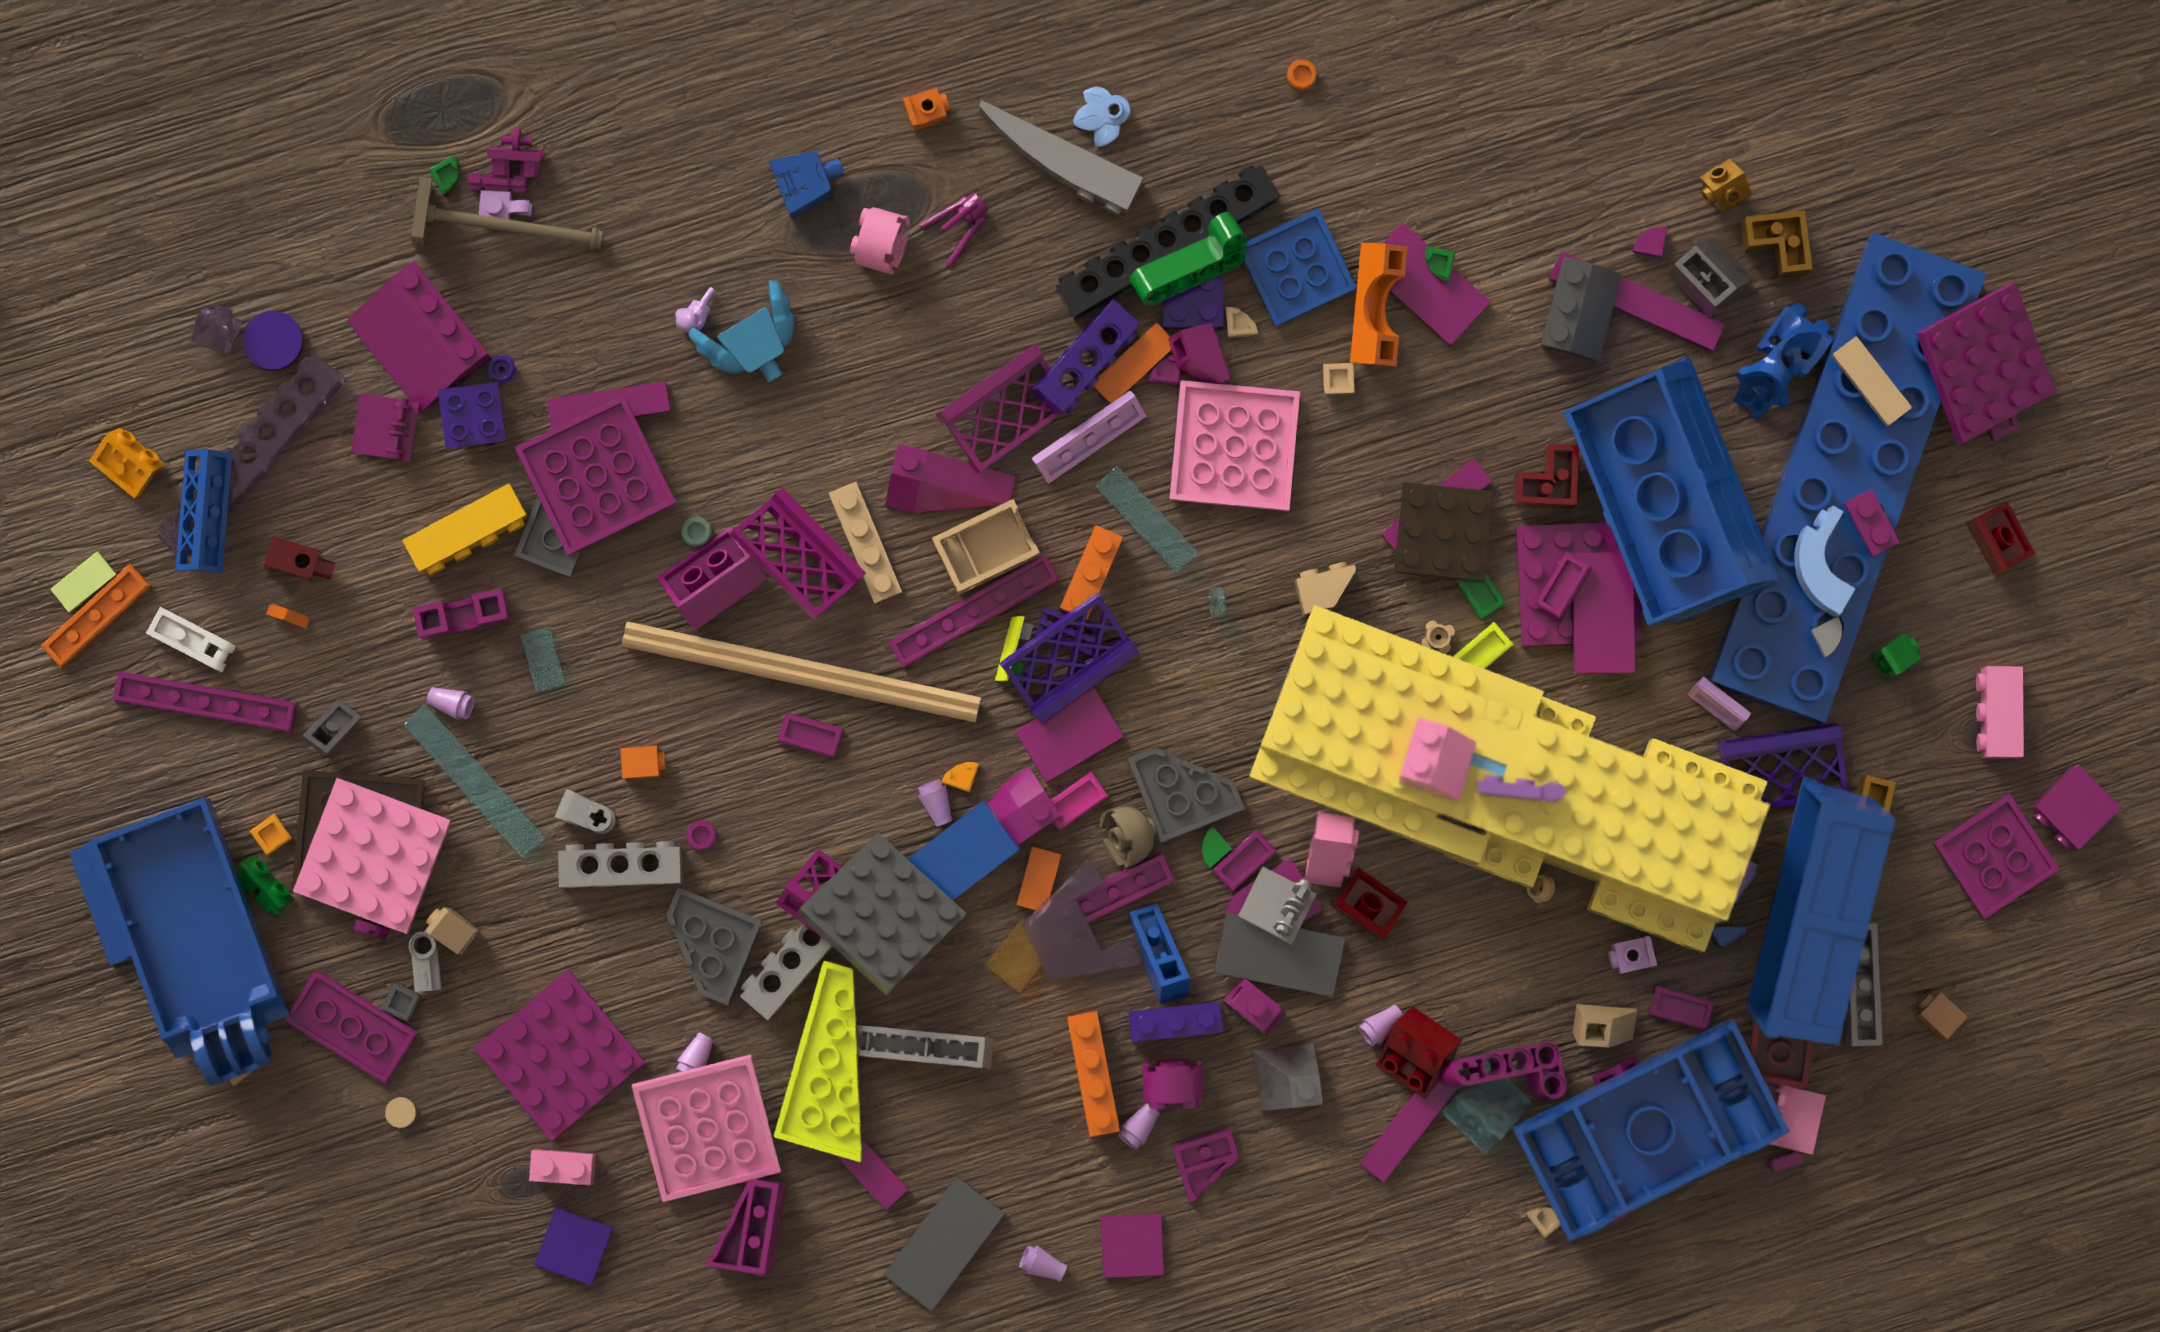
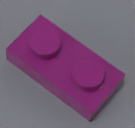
M1872 489L1843 503L1871 557L1900 543Z

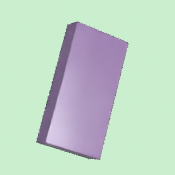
M1704 676L1688 693L1689 697L1733 731H1736L1751 715L1748 710Z

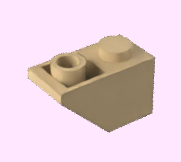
M1340 562L1330 565V571L1318 574L1317 569L1301 572V578L1295 580V586L1303 617L1310 615L1314 605L1327 610H1333L1356 572L1355 565L1347 566V562Z
M447 907L441 910L437 908L426 921L429 926L425 932L458 955H462L480 932L456 911Z
M1577 1004L1573 1035L1578 1045L1609 1048L1633 1040L1637 1009Z

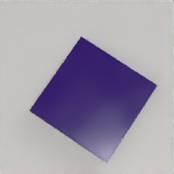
M555 1207L534 1265L592 1286L613 1227Z

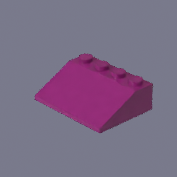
M414 260L389 278L347 319L351 327L409 400L420 402L419 412L421 414L439 400L438 389L456 387L492 359Z

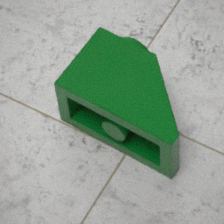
M1903 634L1870 654V657L1884 679L1887 680L1897 676L1921 659L1918 654L1921 650L1913 637L1908 638L1906 634Z

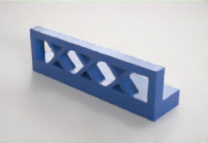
M210 449L185 451L176 571H200L222 574L232 453ZM200 457L199 469L196 472V458ZM195 489H196V490H197V498H196V500L193 502V500H192V499H193V492H194ZM194 519V529L191 532L190 523ZM191 549V564H187L188 552Z
M90 842L84 844L85 847L69 852L109 964L114 966L130 960L132 957Z

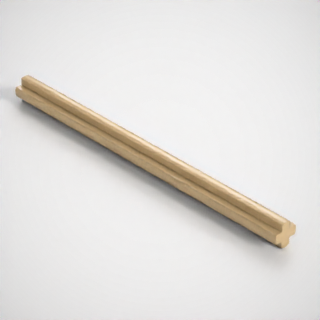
M628 621L622 639V646L975 723L981 697Z

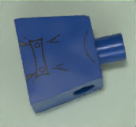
M817 151L769 161L791 219L831 197L833 193L828 181L845 175L839 159L821 164Z

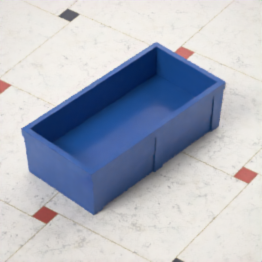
M1690 356L1563 411L1568 426L1571 425L1600 498L1606 522L1611 526L1644 609L1642 612L1648 626L1669 622L1677 624L1779 582Z
M1804 776L1745 1009L1765 1036L1774 1038L1784 1036L1839 1045L1896 818L1873 798L1823 785L1814 779Z

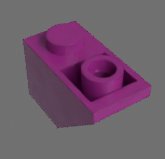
M1212 323L1181 330L1168 338L1177 367L1204 383L1223 384L1231 379L1229 366L1223 358L1219 346V337L1214 331Z

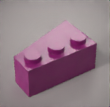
M749 1179L732 1212L731 1219L725 1230L722 1231L718 1239L719 1242L705 1266L759 1275H772L786 1193V1183Z

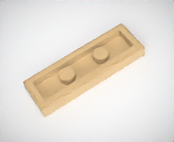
M1857 336L1831 355L1886 427L1912 408Z

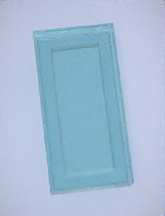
M546 627L521 634L536 693L565 686L566 681L551 628Z

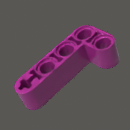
M1551 1042L1536 1043L1448 1061L1442 1069L1443 1080L1451 1087L1468 1086L1526 1074L1530 1094L1538 1101L1558 1099L1566 1091V1079L1559 1048ZM1540 1050H1541V1051L1543 1052V1054H1544V1062H1543V1063H1542V1062L1540 1061V1059H1539V1052H1540ZM1513 1055L1518 1061L1517 1068L1512 1064ZM1486 1060L1491 1066L1489 1074L1485 1070ZM1469 1068L1470 1074L1459 1075V1070ZM1546 1080H1547V1081L1549 1082V1084H1550V1092H1549V1093H1548V1092L1546 1091V1089H1545V1082H1546Z

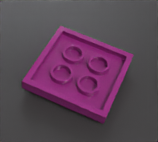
M2010 794L2003 796L1932 843L1982 919L1989 917L2060 870Z

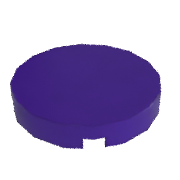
M266 311L256 315L247 324L243 333V348L247 357L256 366L267 371L285 369L299 359L303 350L302 331L291 316L280 311Z

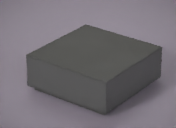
M394 982L381 1010L406 1022H410L422 995Z

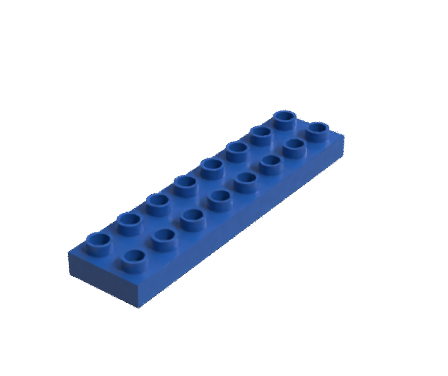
M1874 232L1867 238L1832 335L1833 340L1827 348L1761 531V536L1779 582L1736 600L1708 680L1718 688L1817 725L1826 723L1887 550L1873 557L1869 555L1843 503L1872 489L1893 530H1895L1941 402L1916 333L1977 301L1986 273ZM1855 336L1858 337L1912 406L1910 410L1887 427L1831 357L1834 352ZM1835 506L1842 510L1843 514L1826 542L1825 561L1830 571L1837 578L1854 587L1855 590L1841 615H1839L1842 626L1840 642L1837 648L1824 658L1810 631L1836 617L1817 607L1805 594L1796 575L1794 555L1801 530L1807 525L1816 530L1817 527L1813 523L1822 509L1827 511L1830 507Z

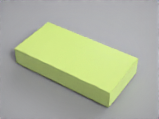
M97 551L50 590L66 610L72 613L117 576V573L101 553Z

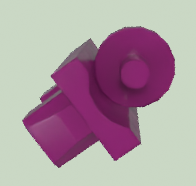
M516 127L513 129L512 136L502 135L501 144L512 145V148L491 147V149H487V158H491L494 175H510L511 160H521V176L537 177L540 162L545 159V150L521 149V146H532V137H521V128Z

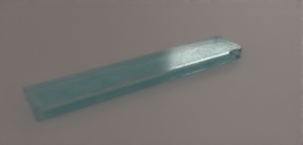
M426 704L403 723V726L523 859L546 839Z

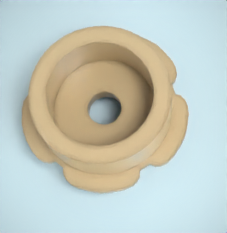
M1546 874L1537 875L1534 886L1530 889L1527 888V893L1536 903L1547 902L1554 894L1555 883Z

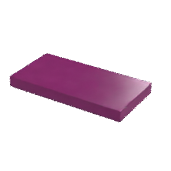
M1402 222L1382 243L1408 246L1405 277L1399 279L1392 286L1389 293L1451 347L1491 301L1453 267L1448 283L1436 278L1427 267L1425 261V247L1428 245Z
M1621 552L1572 553V555L1593 567L1573 601V674L1635 673L1634 584Z
M317 969L314 970L290 1008V1016L283 1019L288 1025L385 1085L388 1084L419 1032Z

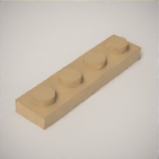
M857 482L829 492L857 563L866 572L864 580L874 604L901 594L902 590Z

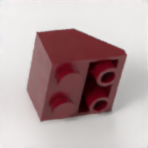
M1412 1006L1394 1024L1376 1066L1426 1099L1442 1077L1443 1066L1448 1061L1454 1059L1462 1039Z

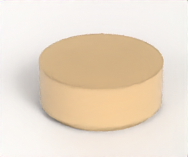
M398 1097L388 1103L385 1109V1116L392 1126L404 1128L415 1121L417 1108L410 1099Z

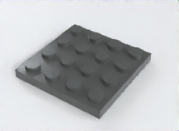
M879 833L866 843L797 912L800 917L886 996L967 915L964 910Z

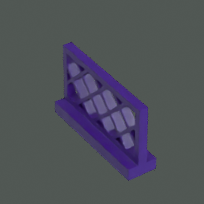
M1096 593L999 664L1032 713L1043 723L1139 654V651L1130 641L1101 596ZM1098 604L1102 610L1099 622L1085 621L1088 610ZM1069 624L1078 625L1075 640L1061 638L1063 628ZM1084 626L1098 628L1095 642L1081 641ZM1104 629L1115 630L1119 635L1110 644L1101 643ZM1044 642L1053 643L1050 657L1036 656L1038 646ZM1059 644L1073 645L1070 660L1056 658ZM1079 646L1093 648L1091 658L1085 662L1076 661ZM1019 660L1029 661L1026 675L1014 674L1010 667ZM1035 662L1049 663L1046 677L1032 676ZM1055 664L1068 665L1067 675L1061 679L1052 678ZM1019 680L1024 681L1023 686L1021 685ZM1030 682L1044 683L1042 693L1031 699L1028 695Z
M1835 722L1717 742L1718 752L1721 755L1723 765L1730 767V760L1742 759L1750 765L1744 773L1750 774L1755 768L1767 777L1765 779L1767 781L1766 787L1770 781H1773L1784 789L1777 800L1768 801L1762 796L1761 800L1769 804V808L1797 803L1798 795L1790 789L1800 776L1809 778L1803 772L1813 758L1826 767L1817 779L1818 783L1821 784L1831 771L1839 777L1840 789L1849 791L1841 738H1843L1841 725ZM1834 744L1836 755L1829 764H1826L1816 756L1823 745ZM1815 747L1812 752L1808 751L1806 748ZM1801 749L1809 756L1798 770L1786 760L1793 750ZM1779 752H1785L1782 757L1776 754ZM1772 754L1779 759V762L1770 774L1756 766L1763 755ZM1755 757L1753 762L1749 761L1747 758ZM1836 762H1837L1838 772L1833 769V767H1834V765L1836 764ZM1783 764H1786L1796 772L1786 787L1773 778ZM1787 793L1793 796L1791 798H1785Z

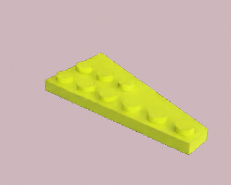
M823 961L774 1137L862 1162L854 969Z

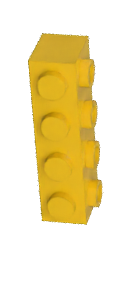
M508 483L402 541L418 571L423 575L428 573L429 576H432L445 569L444 564L450 560L455 559L458 562L472 554L471 549L480 544L482 547H487L499 540L497 535L507 530L509 533H513L525 526L524 521L529 519V516L513 486Z

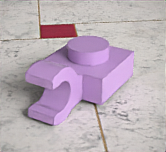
M481 190L479 215L509 220L511 215L532 216V204L527 200L512 201L511 192Z

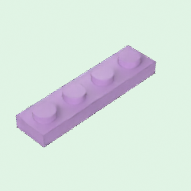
M1129 391L1032 457V460L1042 477L1049 484L1147 416L1135 395Z

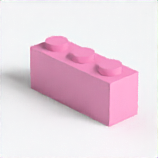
M1986 666L1981 668V673H1978L1976 676V689L1981 691V703H1978L1976 707L1977 721H1981V734L1978 733L1976 739L1977 751L1981 752V759L2024 757L2023 667Z
M1318 812L1307 858L1305 880L1313 884L1341 888L1343 876L1349 877L1354 851L1358 842L1359 830L1353 829L1355 817Z

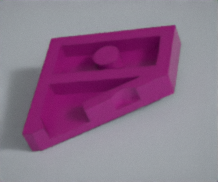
M1230 1127L1171 1145L1189 1203L1195 1201L1209 1184L1214 1183L1226 1168H1229L1239 1159Z

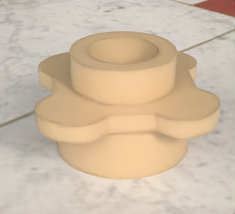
M1429 621L1426 624L1427 633L1421 642L1422 646L1437 649L1444 654L1448 653L1451 649L1449 644L1451 636L1455 634L1453 626H1444L1437 624L1436 621ZM1437 634L1441 636L1440 640L1435 638Z

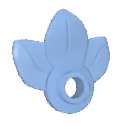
M1093 87L1083 92L1087 105L1077 111L1073 124L1081 129L1094 131L1096 147H1103L1113 142L1119 136L1121 124L1125 123L1131 114V106L1126 98L1120 95H1111L1104 88ZM1117 104L1120 107V111L1117 115H1112L1111 107Z

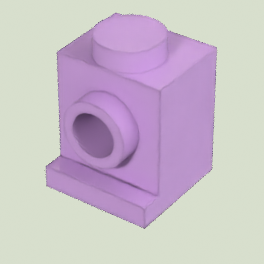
M1650 936L1611 944L1612 951H1608L1611 968H1617L1618 974L1657 966ZM1631 949L1637 952L1638 956L1635 961H1630L1627 958V953Z

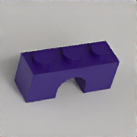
M1220 1002L1128 1012L1131 1042L1223 1032Z

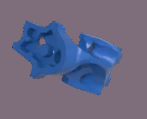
M1796 302L1792 307L1786 306L1756 347V350L1759 352L1764 351L1768 355L1751 366L1742 367L1736 374L1741 385L1733 401L1738 405L1747 407L1752 412L1753 419L1756 421L1772 405L1785 409L1790 399L1787 393L1790 380L1796 375L1803 379L1822 357L1833 340L1829 336L1832 328L1831 325L1824 320L1818 319L1815 324H1812L1805 319L1808 314L1807 308L1799 302ZM1774 337H1776L1778 343L1776 346L1770 343ZM1801 352L1807 354L1808 360L1802 359Z

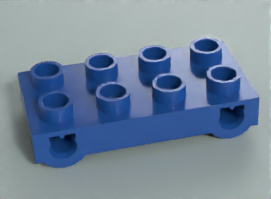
M1731 1019L1512 1127L1569 1241L1592 1233L1611 1223L1616 1218L1734 1159L1757 1151L1790 1132L1736 1023Z

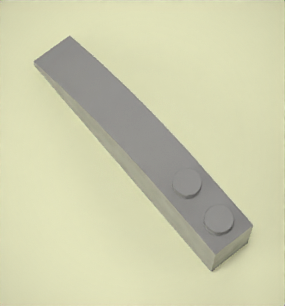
M981 100L979 112L1023 156L1050 176L1077 191L1076 195L1079 198L1090 203L1096 200L1105 204L1103 208L1114 215L1119 216L1120 213L1128 214L1142 186V177Z
M856 1025L858 1056L991 1069L994 1038Z

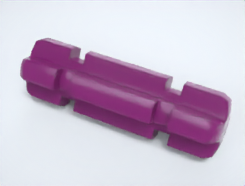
M472 172L468 177V188L475 191H481V188H485L487 191L509 192L513 190V193H525L527 190V177L514 175V178H510V175H494L486 173V176H482V173Z

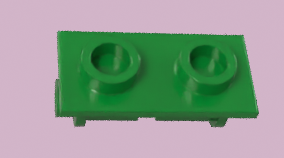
M255 855L238 864L237 872L243 887L249 894L254 893L257 888L261 891L255 900L268 915L272 914L276 917L283 911L285 905L295 900L289 893L288 888L282 882H279L269 872L267 865L257 859Z

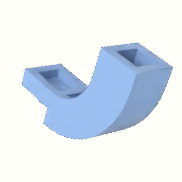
M1835 506L1830 507L1827 511L1823 509L1820 511L1813 523L1817 527L1816 530L1808 525L1801 530L1794 555L1796 575L1803 591L1817 607L1833 617L1841 615L1855 590L1854 587L1837 578L1830 571L1825 561L1826 542L1843 514V511Z

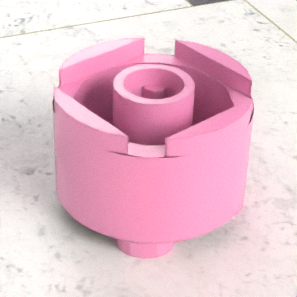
M875 207L871 209L864 208L859 224L862 226L859 237L854 236L850 253L855 254L857 265L893 275L892 266L898 268L906 248L908 236L903 235L904 227L909 228L910 226L909 217Z

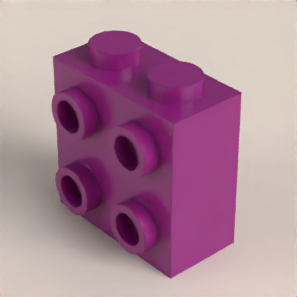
M2078 764L2071 766L2030 809L2035 813L2032 816L2033 819L2042 828L2046 829L2048 827L2056 835L2054 840L2064 850L2077 851L2121 807Z

